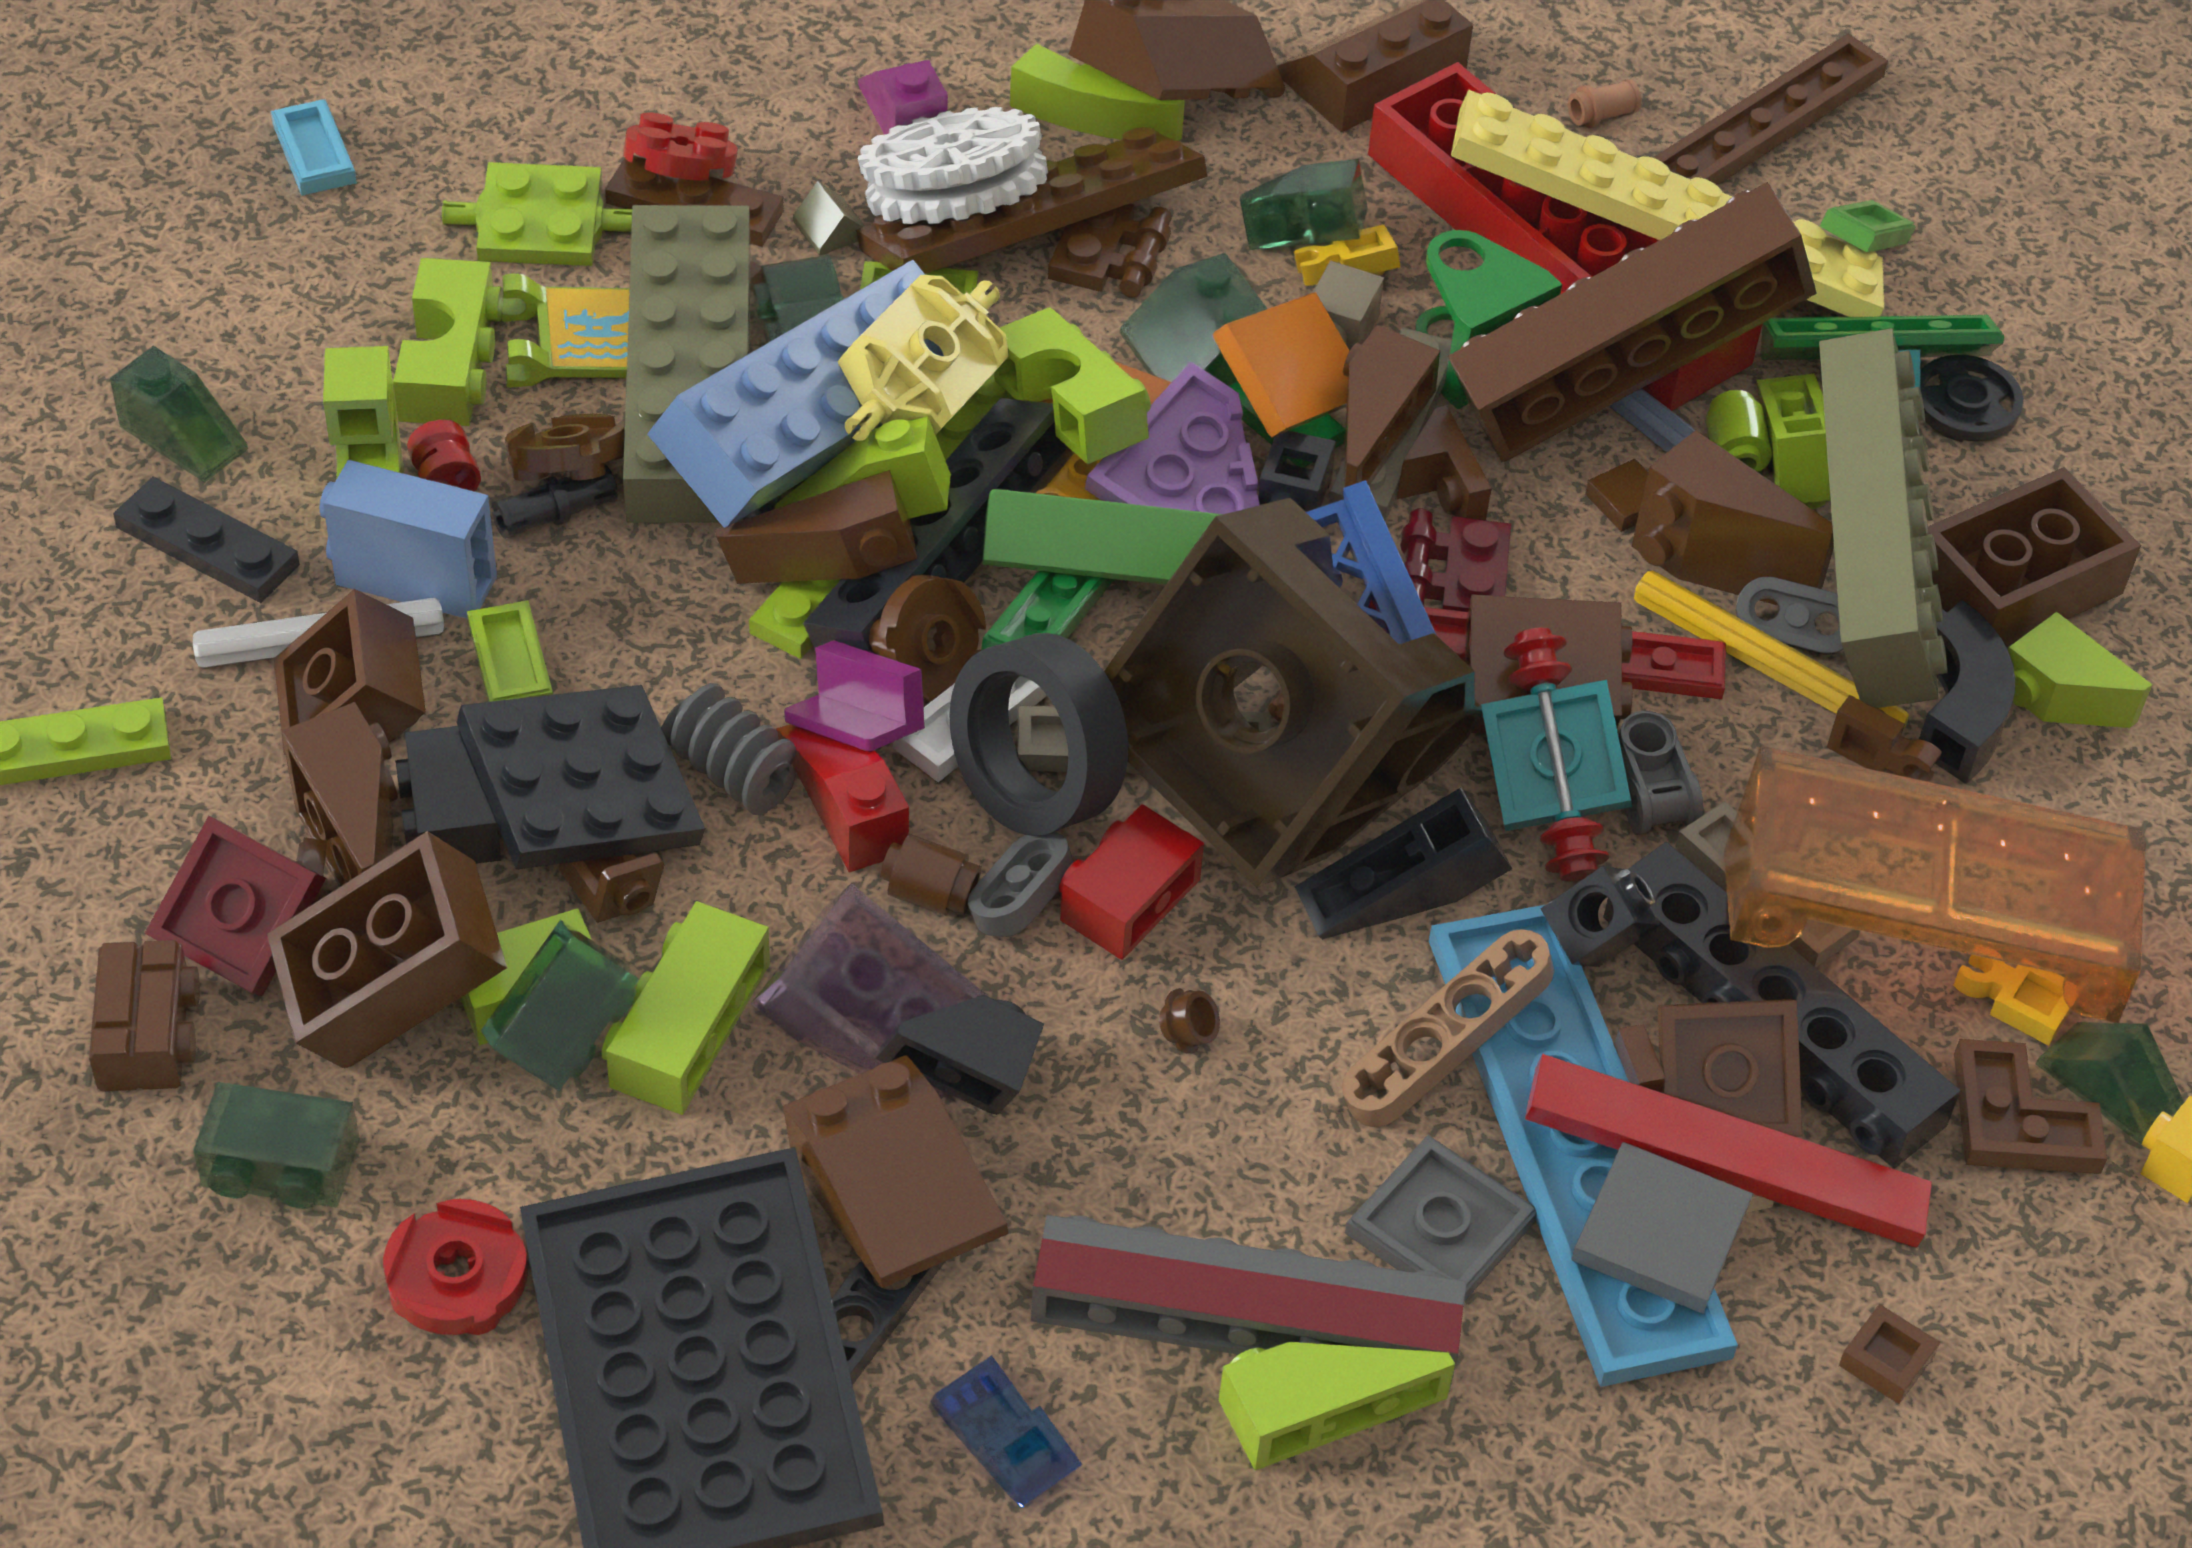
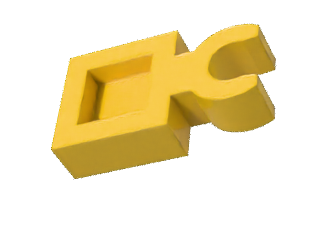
M1384 224L1330 237L1331 245L1306 246L1294 251L1296 268L1298 273H1302L1305 286L1317 285L1330 261L1378 276L1383 275L1387 270L1401 267L1398 247Z
M1978 942L1972 950L1968 963L1984 973L1976 972L1962 965L1953 984L1958 991L1966 996L1973 998L1989 997L1995 1000L1990 1012L1991 1016L2050 1046L2074 1008L2083 989L2082 986L2024 956L2017 967L2013 968L2005 963L2003 956L1995 948Z

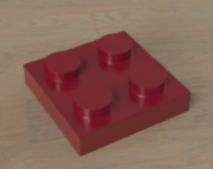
M208 816L144 934L157 941L176 940L179 944H182L184 956L243 989L263 996L276 972L267 933L310 907L326 878L226 823Z

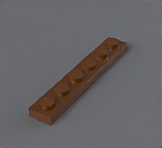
M1847 33L1653 158L1664 163L1671 172L1691 180L1694 177H1699L1719 185L1885 76L1889 60Z

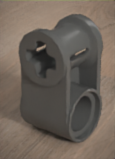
M1638 711L1630 714L1623 721L1618 737L1632 807L1624 809L1633 833L1635 835L1647 834L1651 830V826L1681 821L1688 826L1703 816V797L1699 781L1695 773L1690 769L1678 739L1676 728L1665 716L1653 711Z

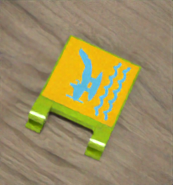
M522 274L503 275L502 321L529 320L537 315L539 346L525 339H513L507 342V387L534 386L550 377L627 378L630 288L545 287Z

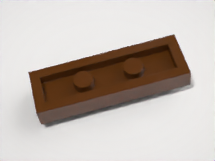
M635 155L632 163L624 158L605 188L606 204L624 209H632V205L749 206L751 244L760 247L764 246L784 212L783 196L709 176V180H687L656 174L645 170V158Z

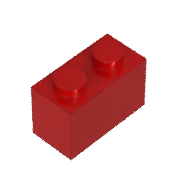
M1141 804L1124 822L1117 820L1109 826L1100 841L1099 847L1085 861L1078 859L1066 870L1059 885V892L1062 893L1060 921L1120 960H1123L1200 881L1204 842L1146 805Z

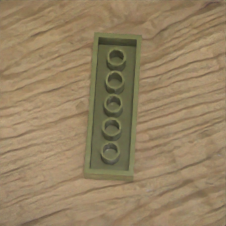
M632 205L623 468L627 523H720L647 433L677 395L750 354L751 240L749 206Z
M1892 328L1819 341L1840 635L1859 699L1876 708L1939 699L1937 674L1947 673V660L1942 636H1937L1936 622L1943 621L1939 589L1937 584L1933 585L1932 571L1938 570V559L1933 534H1928L1927 521L1934 520L1929 485L1924 484L1923 472L1929 471V459L1924 435H1919V423H1925V414L1920 388L1915 387L1910 351L1899 352Z

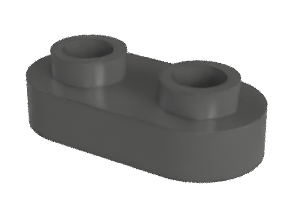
M1774 577L1757 578L1748 583L1740 592L1736 604V615L1743 621L1790 647L1824 655L1835 654L1843 650L1837 593ZM1761 599L1773 600L1778 606V615L1772 620L1760 619L1755 613L1756 603ZM1824 613L1833 615L1838 621V630L1832 635L1820 634L1815 628V619L1819 615Z
M1057 832L1044 835H1025L1016 840L969 895L968 905L979 931L989 936L1009 937L1023 931L1059 891L1060 881L1064 873L1074 862L1068 842L1063 835Z

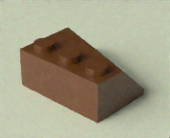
M1085 0L1068 54L1158 100L1208 99L1210 90L1226 93L1232 98H1248L1251 88L1262 91L1269 98H1278L1284 94L1286 88L1257 15L1226 0Z

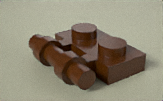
M1130 203L1066 225L1048 265V279L1102 292L1108 277L1121 280L1119 289L1122 294L1131 298L1138 297L1143 286H1147L1152 282L1157 269L1155 257L1158 252L1160 253L1166 248L1171 236L1169 224L1172 215L1170 211L1161 206L1151 209L1149 216L1139 222L1133 220L1135 204ZM1122 244L1135 247V250L1130 251L1126 255L1119 253Z

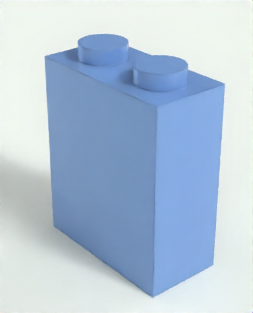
M352 460L346 462L335 482L331 481L325 486L320 500L319 511L321 517L326 519L328 532L326 555L329 560H332L336 585L400 602L436 598L439 599L443 613L468 619L467 611L481 608L497 578L488 495Z

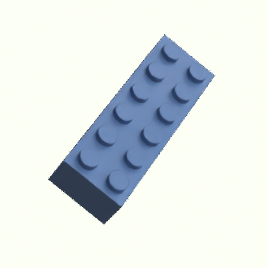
M914 260L909 261L680 393L647 433L725 529L812 476L856 441L852 437L861 426L858 425L848 434L845 430V422L862 405L837 361L859 336L920 275H925ZM924 339L930 351L936 355L944 356L937 344ZM879 423L875 428H879L883 424Z

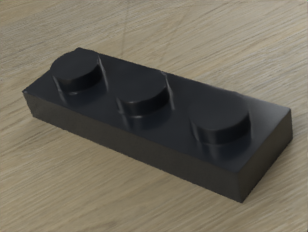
M154 476L113 513L116 528L259 603H262L300 565L297 550Z

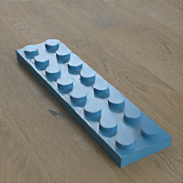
M1545 905L1431 925L1429 944L1445 984L1498 938L1510 931L1519 929L1531 930L1541 935L1548 943L1554 966V975L1551 983L1532 1002L1473 1052L1472 1056L1528 1201L1536 1210V1222L1599 1386L1603 1387L1732 1360L1738 1344L1715 1288L1705 1312L1702 1314L1572 1261L1576 1243L1619 1150L1525 1120L1535 1068L1542 1054L1627 1082L1629 1080L1581 965L1571 964L1541 911V908ZM1516 957L1510 961L1512 969L1520 965L1528 970L1534 966V961L1531 958L1523 962ZM1504 982L1499 986L1502 993L1507 992ZM1469 995L1458 1003L1456 1013L1464 1018H1476L1486 1013L1492 1001L1484 995Z

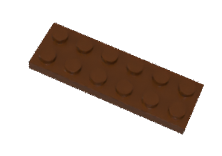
M1141 127L1131 129L1122 135V140L1107 145H1084L1074 150V156L1057 162L1046 160L1048 173L1046 174L1047 180L1045 183L1036 185L1037 191L1033 194L1019 196L1020 201L1017 203L995 207L996 211L987 214L978 212L970 214L967 219L956 220L954 218H947L940 223L928 224V220H920L914 224H903L902 219L890 222L884 220L883 215H878L874 218L873 224L856 229L859 248L863 253L877 262H881L882 265L892 271L914 260L924 274L1208 177L1205 156L1182 145L1179 141L1172 140L1156 132L1153 128Z

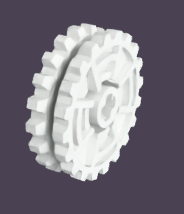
M992 107L985 111H978V108H967L959 113L946 111L939 113L937 117L912 120L913 123L907 126L897 125L890 128L887 135L875 136L871 139L872 145L863 146L860 150L861 155L858 156L860 171L864 175V179L869 181L868 189L865 193L871 213L875 216L883 215V219L890 222L902 219L903 224H914L920 220H928V224L940 223L947 218L962 220L969 218L970 214L994 212L997 206L1012 205L1020 201L1019 196L1031 195L1036 192V185L1044 184L1047 180L1046 174L1048 173L1046 158L1042 155L1041 150L1038 149L1042 139L1039 121L1036 122L1035 116L1032 114L1023 115L1022 110L1013 109L1003 112L1002 107Z

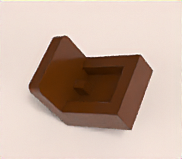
M657 853L640 858L630 854L559 864L558 869L595 921L599 923L621 915H634L646 907L652 906L662 876L664 862Z

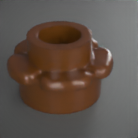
M1178 988L1172 990L1167 995L1165 1006L1160 1011L1159 1024L1162 1034L1169 1042L1175 1043L1176 1048L1180 1052L1191 1054L1198 1051L1199 1045L1214 1041L1220 1028V1016L1218 1008L1209 994L1200 990H1187L1184 992L1183 989Z

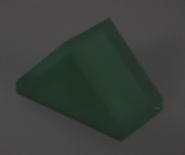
M2077 1022L2036 1061L2037 1066L2083 1101L2100 1103L2101 1114L2140 1144H2142L2148 1130L2161 1112L2164 1111L2173 1117L2184 1103L2148 1024Z

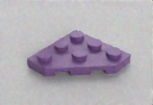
M1190 361L1152 403L1150 411L1147 412L1149 438L1104 457L1087 476L1085 490L1102 501L1216 514H1227L1259 506L1256 491L1258 480L1250 443H1246L1241 420L1243 410L1239 393Z

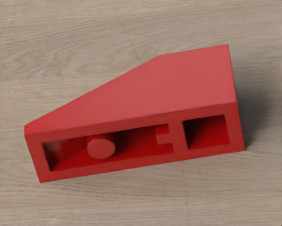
M792 724L776 728L779 740L789 739L795 745L796 755L792 765L849 873L883 862L893 842L903 845L906 837L909 835V805L885 761L875 750L865 751Z

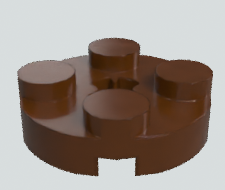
M607 414L564 415L551 418L552 428L535 434L534 425L530 423L512 430L505 437L508 463L512 466L513 478L515 480L534 481L545 478L550 473L569 471L571 479L588 480L600 477L606 473L605 462L624 457L625 422L622 420L616 425L614 416Z
M916 575L900 585L890 596L883 609L881 618L876 620L870 628L869 643L871 649L877 655L921 669L923 701H933L956 682L964 665L971 657L981 651L977 650L979 642L978 629L986 630L985 614L976 595L963 582L937 576ZM936 626L937 630L933 636L936 648L933 651L928 648L927 636L930 628Z

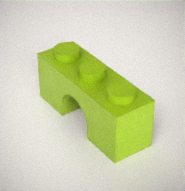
M421 258L412 295L417 338L434 340H402L393 380L398 422L427 423L442 419L454 421L460 424V426H470L473 406L483 405L485 401L486 371L481 369L482 362L492 363L495 332L494 328L490 327L491 321H501L503 290L502 287L493 286L491 262Z
M1048 307L999 327L1006 334L1009 357L995 371L994 380L1016 400L1040 402L1052 398L1056 436L1086 464L1095 462L1149 438L1147 412L1150 411L1151 402L1145 386L1140 380L1133 379L1121 369L1106 351L1099 350L1084 337L1075 324H1069L1056 311Z
M388 346L325 348L323 405L329 444L336 445L337 478L348 460L405 474Z

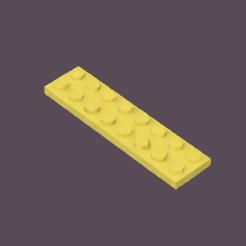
M1468 90L1459 111L1452 157L1658 240L1671 235L1682 223L1692 219H1700L1724 206L1732 197L1722 193L1721 189L1709 180L1694 177L1690 180L1671 172L1664 163L1655 158L1647 156L1636 158L1619 151L1612 142L1596 135L1584 137L1565 129V126L1560 121L1545 114L1532 116L1515 109L1508 100L1497 94L1483 93L1481 95ZM1796 220L1794 224L1802 235L1817 294L1806 300L1848 317L1880 316L1884 310L1883 257L1878 256L1875 251L1866 253L1848 242L1846 243L1826 235L1822 228L1810 221Z

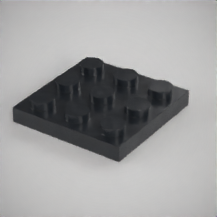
M642 685L460 706L456 723L516 870L700 845L705 826Z

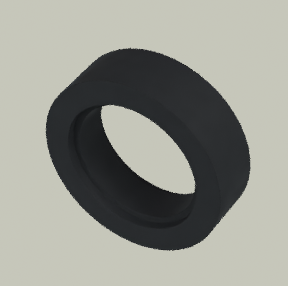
M1036 633L986 648L971 657L964 665L952 691L949 713L950 734L961 774L973 796L989 815L1003 826L1025 835H1044L1091 819L1105 811L1112 804L1122 787L1127 770V727L1120 701L1110 680L1088 652L1065 637L1050 633ZM1019 676L1032 680L1046 693L1062 721L1068 745V770L1065 782L1058 792L1049 790L1040 784L1031 775L1022 760L1018 759V752L1014 745L1009 725L1008 707L1012 686Z

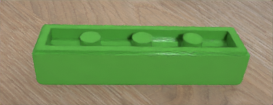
M994 489L990 491L985 514L982 565L1166 585L1215 516L1223 514Z

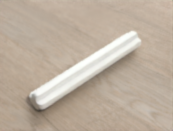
M428 598L387 604L413 617L416 638L439 635L444 630V619L439 599ZM326 613L197 631L193 634L195 660L199 667L208 668L275 658Z

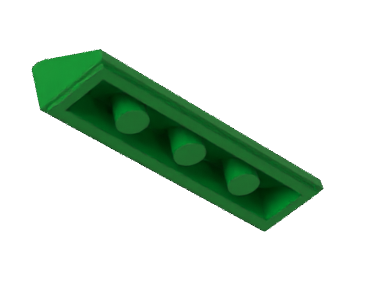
M1989 315L1771 318L1762 324L1760 356L1762 360L1820 359L1819 341L1892 328L1898 350H1920V358H1935L1948 355L1982 357L1989 355L2004 344V334Z

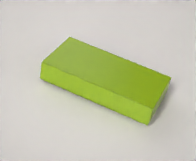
M528 600L467 611L468 624L488 702L553 695Z

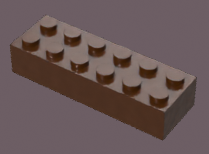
M1766 182L1753 190L1737 193L1724 206L1700 219H1692L1682 223L1671 235L1649 247L1635 249L1627 253L1619 263L1593 277L1577 280L1568 287L1566 292L1548 302L1522 310L1515 316L1513 321L1491 333L1469 339L1459 350L1448 355V358L1475 417L1501 462H1505L1812 297L1817 292L1802 235L1769 183Z

